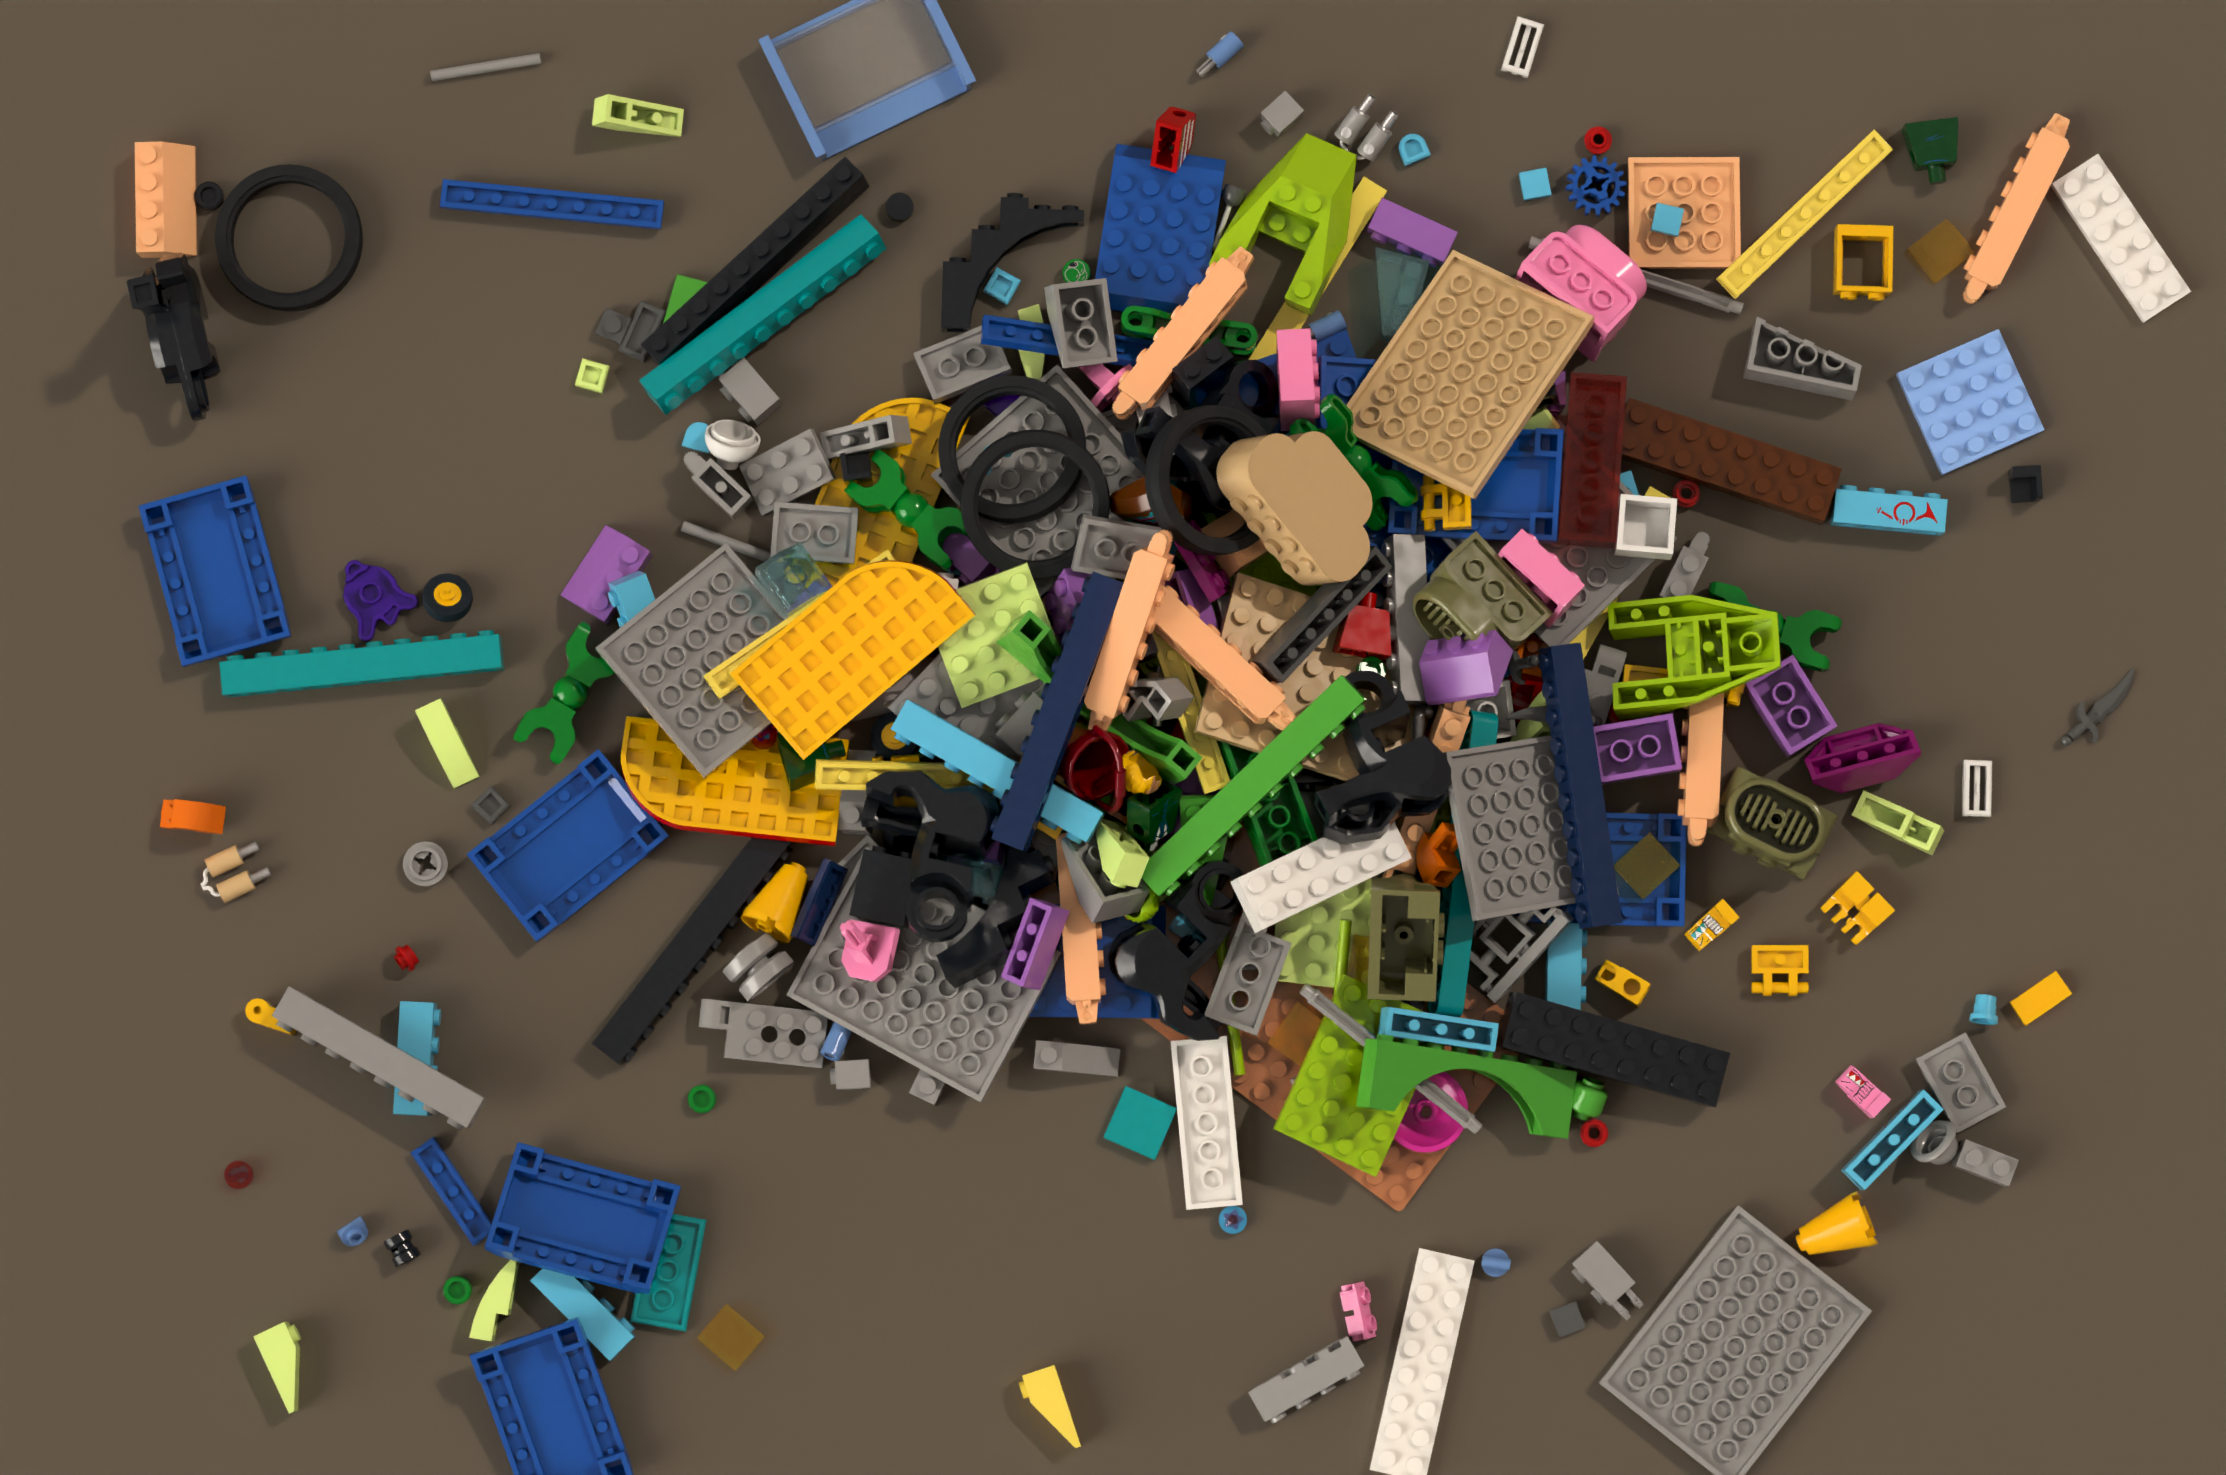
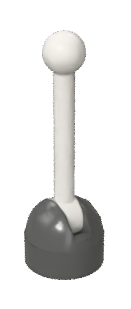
M1225 184L1222 198L1227 206L1214 239L1213 251L1216 250L1232 206L1239 205L1244 200L1246 191L1232 185Z

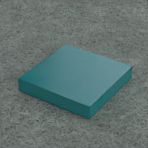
M1125 1086L1103 1138L1155 1160L1177 1108Z

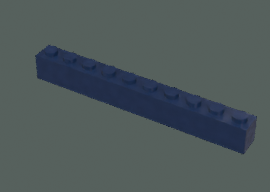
M1094 571L1091 577L1087 576L1081 590L1084 592L1081 603L1077 602L1073 609L1071 618L1075 620L1071 630L1067 629L1063 635L1061 645L1064 646L1061 656H1056L1052 664L1051 672H1054L1051 683L1047 682L1041 694V698L1044 699L1041 709H1036L1031 720V725L1034 726L1030 737L1026 736L1022 743L1021 752L1024 754L1021 762H1016L1011 772L1010 778L1014 780L1010 790L1006 789L1000 802L1003 809L1000 817L995 816L992 822L990 832H993L991 839L1022 851H1028L1082 710L1084 699L1124 584L1123 582Z
M1581 643L1538 649L1540 659L1538 667L1542 673V694L1547 706L1546 722L1550 727L1551 733L1550 749L1552 754H1554L1555 760L1554 777L1559 787L1558 804L1563 814L1564 823L1562 831L1567 841V863L1571 868V890L1575 895V918L1579 923V929L1622 923Z

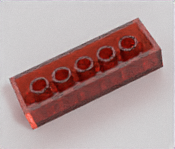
M1574 372L1570 374L1557 544L1614 548L1616 542L1627 376Z

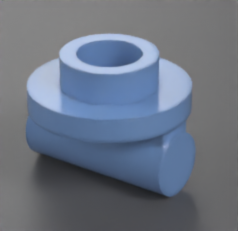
M361 1216L336 1231L343 1244L347 1246H357L364 1242L368 1236L366 1223Z
M1490 1249L1482 1256L1481 1266L1486 1274L1499 1277L1505 1274L1507 1270H1510L1511 1259L1503 1250Z

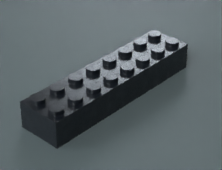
M1519 992L1509 993L1496 1042V1047L1706 1107H1716L1730 1056V1053Z

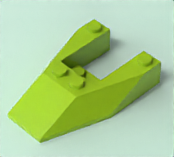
M1306 133L1245 197L1220 239L1209 266L1213 262H1218L1222 257L1227 259L1240 246L1251 253L1259 234L1304 252L1305 255L1284 298L1286 305L1312 316L1347 243L1357 155Z
M1695 595L1616 602L1608 606L1609 631L1614 640L1666 636L1667 678L1612 683L1613 708L1619 720L1649 717L1697 704L1781 668L1777 612Z

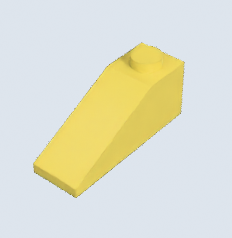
M1055 1365L1022 1375L1023 1381L1019 1382L1023 1398L1029 1397L1031 1404L1075 1448L1081 1447Z

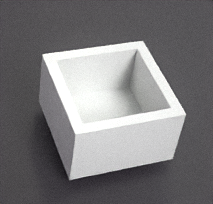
M1621 494L1618 503L1614 555L1671 560L1674 548L1677 499Z

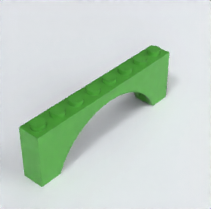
M1029 610L1009 625L997 640V643L1045 684L1047 682L1051 683L1054 672H1051L1052 664L1056 656H1061L1063 650L1057 643L1051 628ZM1084 702L1080 714L1090 721L1091 710L1086 707ZM1120 714L1113 719L1108 731L1121 736L1128 745L1129 751L1134 750L1140 753L1143 758L1158 770L1162 780L1172 785L1185 780L1203 758L1182 739L1161 732L1140 719L1127 721Z
M1377 1034L1376 1039L1365 1038L1356 1107L1395 1111L1403 1098L1425 1079L1444 1071L1466 1069L1492 1079L1510 1094L1520 1108L1530 1134L1568 1139L1577 1072L1569 1071L1565 1066L1550 1063V1067L1542 1066L1543 1061L1526 1059L1525 1063L1518 1062L1517 1056L1501 1054V1059L1493 1058L1492 1052L1479 1050L1476 1051V1055L1468 1054V1048L1452 1046L1451 1051L1443 1050L1444 1044L1427 1042V1046L1423 1047L1418 1046L1419 1040L1402 1038L1401 1043L1393 1042L1394 1036Z

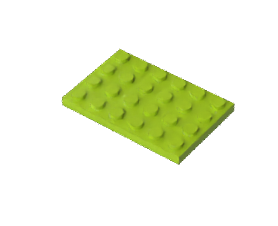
M1345 974L1342 975L1331 999L1342 1011L1346 1012L1376 1037L1381 1007L1423 1012L1400 1000L1367 999L1368 985ZM1324 1015L1273 1129L1376 1177L1416 1088H1413L1403 1098L1395 1111L1356 1107L1364 1047ZM1394 1038L1393 1042L1401 1043L1402 1039ZM1419 1042L1418 1046L1426 1047L1427 1043Z

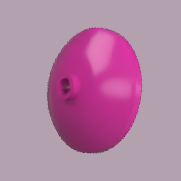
M1441 1072L1428 1078L1468 1110L1465 1093L1453 1077L1445 1072ZM1416 1089L1394 1139L1412 1151L1430 1153L1450 1146L1458 1139L1464 1128L1445 1113L1443 1109ZM1429 1107L1432 1110V1114L1429 1117H1423L1421 1115L1423 1108Z

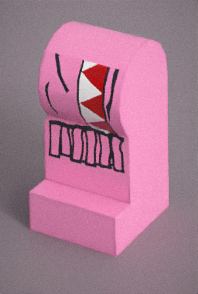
M1852 1065L1835 1081L1847 1094L1846 1096L1869 1118H1874L1891 1100Z

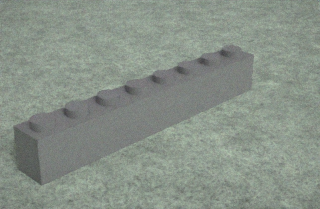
M287 988L272 1014L274 1018L278 1019L276 1025L290 1033L293 1028L301 1032L302 1036L300 1039L313 1046H316L317 1042L327 1047L325 1053L337 1060H340L341 1057L351 1061L349 1067L361 1074H364L367 1070L376 1075L373 1079L375 1082L386 1088H389L390 1084L400 1089L398 1095L410 1102H413L416 1098L424 1103L422 1107L424 1110L435 1116L439 1112L449 1117L447 1123L459 1130H462L463 1126L471 1129L487 1101V1098L295 988Z

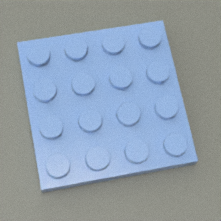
M1999 329L1896 374L1941 476L2044 431V427Z

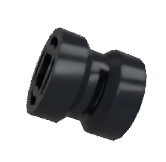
M409 1229L383 1242L386 1249L392 1252V1261L395 1267H399L421 1255L418 1247L413 1246L411 1242L412 1235Z

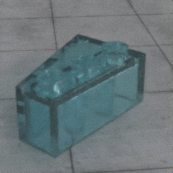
M1375 247L1374 259L1381 340L1390 342L1421 297L1429 261Z

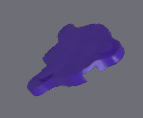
M352 560L345 566L346 584L343 598L349 611L357 618L358 636L362 641L368 642L374 638L376 625L379 620H383L387 625L393 626L397 622L401 611L414 610L419 605L418 597L403 591L392 574L383 567L362 564L358 560Z

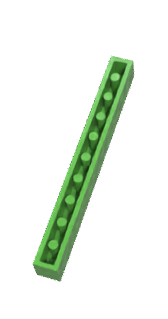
M1339 676L1149 858L1142 879L1158 896H1164L1165 894L1171 896L1181 886L1178 881L1184 875L1192 876L1202 866L1199 861L1206 854L1209 857L1213 856L1222 847L1219 842L1226 835L1230 838L1242 828L1240 822L1247 815L1250 818L1255 816L1263 808L1260 803L1267 796L1271 799L1283 789L1281 783L1288 776L1291 779L1297 776L1304 768L1301 764L1309 756L1311 759H1314L1325 748L1322 744L1329 737L1334 740L1345 729L1343 724L1350 717L1355 720L1366 709L1363 704L1368 700L1345 676Z

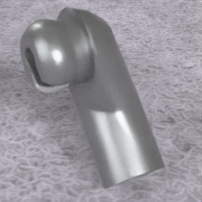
M1418 704L1415 706L1411 719V741L1425 736V719H1431L1434 714L1432 705Z

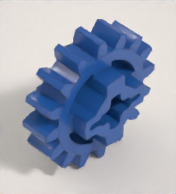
M1593 155L1590 163L1585 158L1581 160V168L1574 164L1572 170L1575 175L1568 174L1567 180L1572 182V184L1566 185L1565 191L1572 192L1568 197L1569 202L1577 201L1576 211L1583 207L1585 208L1584 215L1587 216L1590 210H1592L1595 216L1599 217L1601 210H1604L1607 215L1610 214V205L1618 208L1620 203L1616 198H1624L1625 193L1620 189L1626 187V182L1619 180L1624 172L1615 171L1616 162L1609 166L1607 164V157L1598 162L1596 155ZM1595 169L1603 170L1607 174L1598 173ZM1583 174L1585 184L1578 188V179ZM1592 181L1595 184H1602L1599 192L1596 188L1589 189ZM1614 184V192L1609 199L1606 190ZM1589 198L1595 200L1597 204L1590 203L1585 199Z

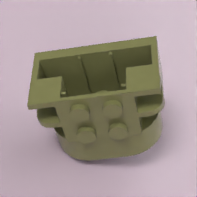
M1477 531L1471 534L1440 563L1431 574L1430 582L1415 594L1412 602L1413 611L1418 622L1433 640L1441 638L1450 640L1455 636L1466 635L1463 641H1467L1469 638L1474 641L1478 639L1481 632L1486 636L1490 630H1496L1513 651L1525 640H1528L1553 614Z
M1735 767L1720 793L1717 821L1711 827H1707L1706 832L1733 845L1732 850L1742 856L1747 857V855L1751 854L1757 857V863L1766 868L1772 869L1777 867L1804 880L1807 872L1812 868L1817 856L1820 854L1838 816L1818 806L1812 799L1772 779L1762 778L1743 768Z
M1400 874L1389 878L1372 877L1367 999L1436 1002L1437 965H1443V940H1438V938H1444V913H1439L1440 890H1437L1432 884L1424 883L1417 876Z

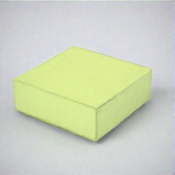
M582 358L575 386L603 394L610 366Z

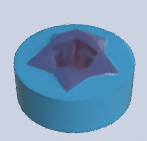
M1238 1206L1224 1208L1219 1215L1220 1227L1230 1234L1241 1232L1247 1224L1246 1213Z

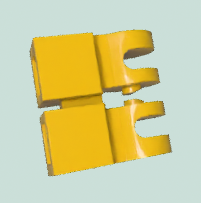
M1855 871L1820 907L1826 913L1835 904L1839 905L1840 910L1831 919L1834 923L1847 917V912L1853 906L1859 911L1853 918L1850 916L1846 924L1841 928V931L1845 934L1855 924L1859 926V931L1851 938L1855 945L1895 911L1878 892L1874 893L1871 897L1868 896L1874 888L1858 871Z

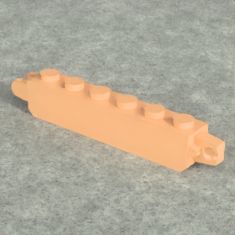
M2055 113L2045 128L2042 127L2037 134L2032 132L2025 147L2029 148V151L2025 158L2020 156L2013 169L2017 173L2013 183L2007 181L2001 193V196L2005 197L2001 206L1995 205L1988 218L1992 222L1989 230L1983 229L1976 242V245L1980 246L1977 254H1970L1963 268L1967 270L1964 279L1969 281L1962 295L1964 302L1974 304V302L1976 303L1980 299L1979 297H1981L1985 289L1990 291L1996 289L2001 284L2070 148L2068 140L2065 138L2070 122L2066 117Z
M1240 246L1227 259L1222 257L1218 262H1213L1208 267L1205 273L1206 277L1201 284L1197 283L1192 287L1188 294L1189 299L1185 304L1177 306L1170 317L1172 320L1166 327L1162 326L1156 332L1153 338L1154 342L1149 349L1144 348L1136 358L1137 363L1132 370H1127L1123 373L1118 382L1120 384L1118 386L1120 394L1114 404H1112V409L1117 419H1120V421L1127 420L1137 408H1140L1142 411H1145L1146 408H1152L1171 385L1172 368L1203 345L1248 289L1245 274L1254 261V256Z
M1164 529L1155 533L1149 546L1133 554L1084 699L1086 707L1091 710L1088 727L1090 730L1094 725H1098L1103 730L1108 731L1113 719L1120 715L1121 712L1125 713L1129 705L1130 697L1127 696L1128 690L1137 681L1139 671L1136 670L1138 661L1143 660L1148 648L1145 640L1148 633L1151 634L1157 622V618L1154 617L1156 608H1160L1166 596V591H1163L1165 582L1171 579L1175 569V565L1172 564L1174 556L1169 554L1171 542L1173 541L1171 531L1169 532Z
M1164 586L1163 591H1166V596L1161 607L1156 608L1154 617L1157 618V622L1153 631L1255 724H1264L1268 721L1283 731L1297 718L1284 702L1286 697L1283 695V689L1276 682H1269L1262 676V670L1255 663H1248L1241 656L1242 652L1237 646L1232 643L1227 644L1220 637L1221 633L1212 624L1206 625L1199 618L1200 614L1194 607L1189 604L1187 606L1178 599L1179 595L1172 587Z
M1724 692L1700 703L1682 707V709H1687V719H1682L1681 736H1686V746L1681 745L1680 750L1681 762H1685V771L1680 772L1679 789H1684L1683 799L1678 800L1677 815L1682 816V825L1688 826L1687 839L1695 847L1702 845L1707 833V827L1714 825L1719 815Z
M1467 700L1444 703L1438 706L1427 738L1442 753L1460 749L1471 718L1469 716L1470 707L1465 706ZM1437 810L1430 815L1398 818L1396 826L1412 858L1385 871L1382 878L1392 877L1395 869L1402 871V874L1415 875L1418 843L1424 832L1430 833Z
M1061 833L1056 839L1060 907L1070 911L1062 931L1066 997L1072 1005H1076L1080 1024L1097 1023L1098 1003H1101V995H1106L1105 978H1099V967H1104L1103 950L1097 951V939H1102L1101 922H1091L1078 901L1060 842L1062 838L1066 837L1067 833Z

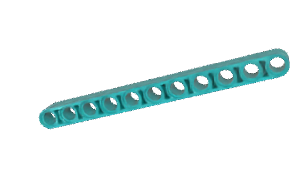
M1470 710L1469 716L1471 718L1459 750L1496 744L1498 716L1495 713ZM1452 813L1450 817V823H1453ZM1457 848L1454 853L1460 864L1461 871L1447 888L1442 887L1439 913H1444L1445 926L1444 938H1438V940H1443V965H1437L1436 1002L1428 1001V1012L1460 1018L1464 1010L1474 921H1472L1459 849Z

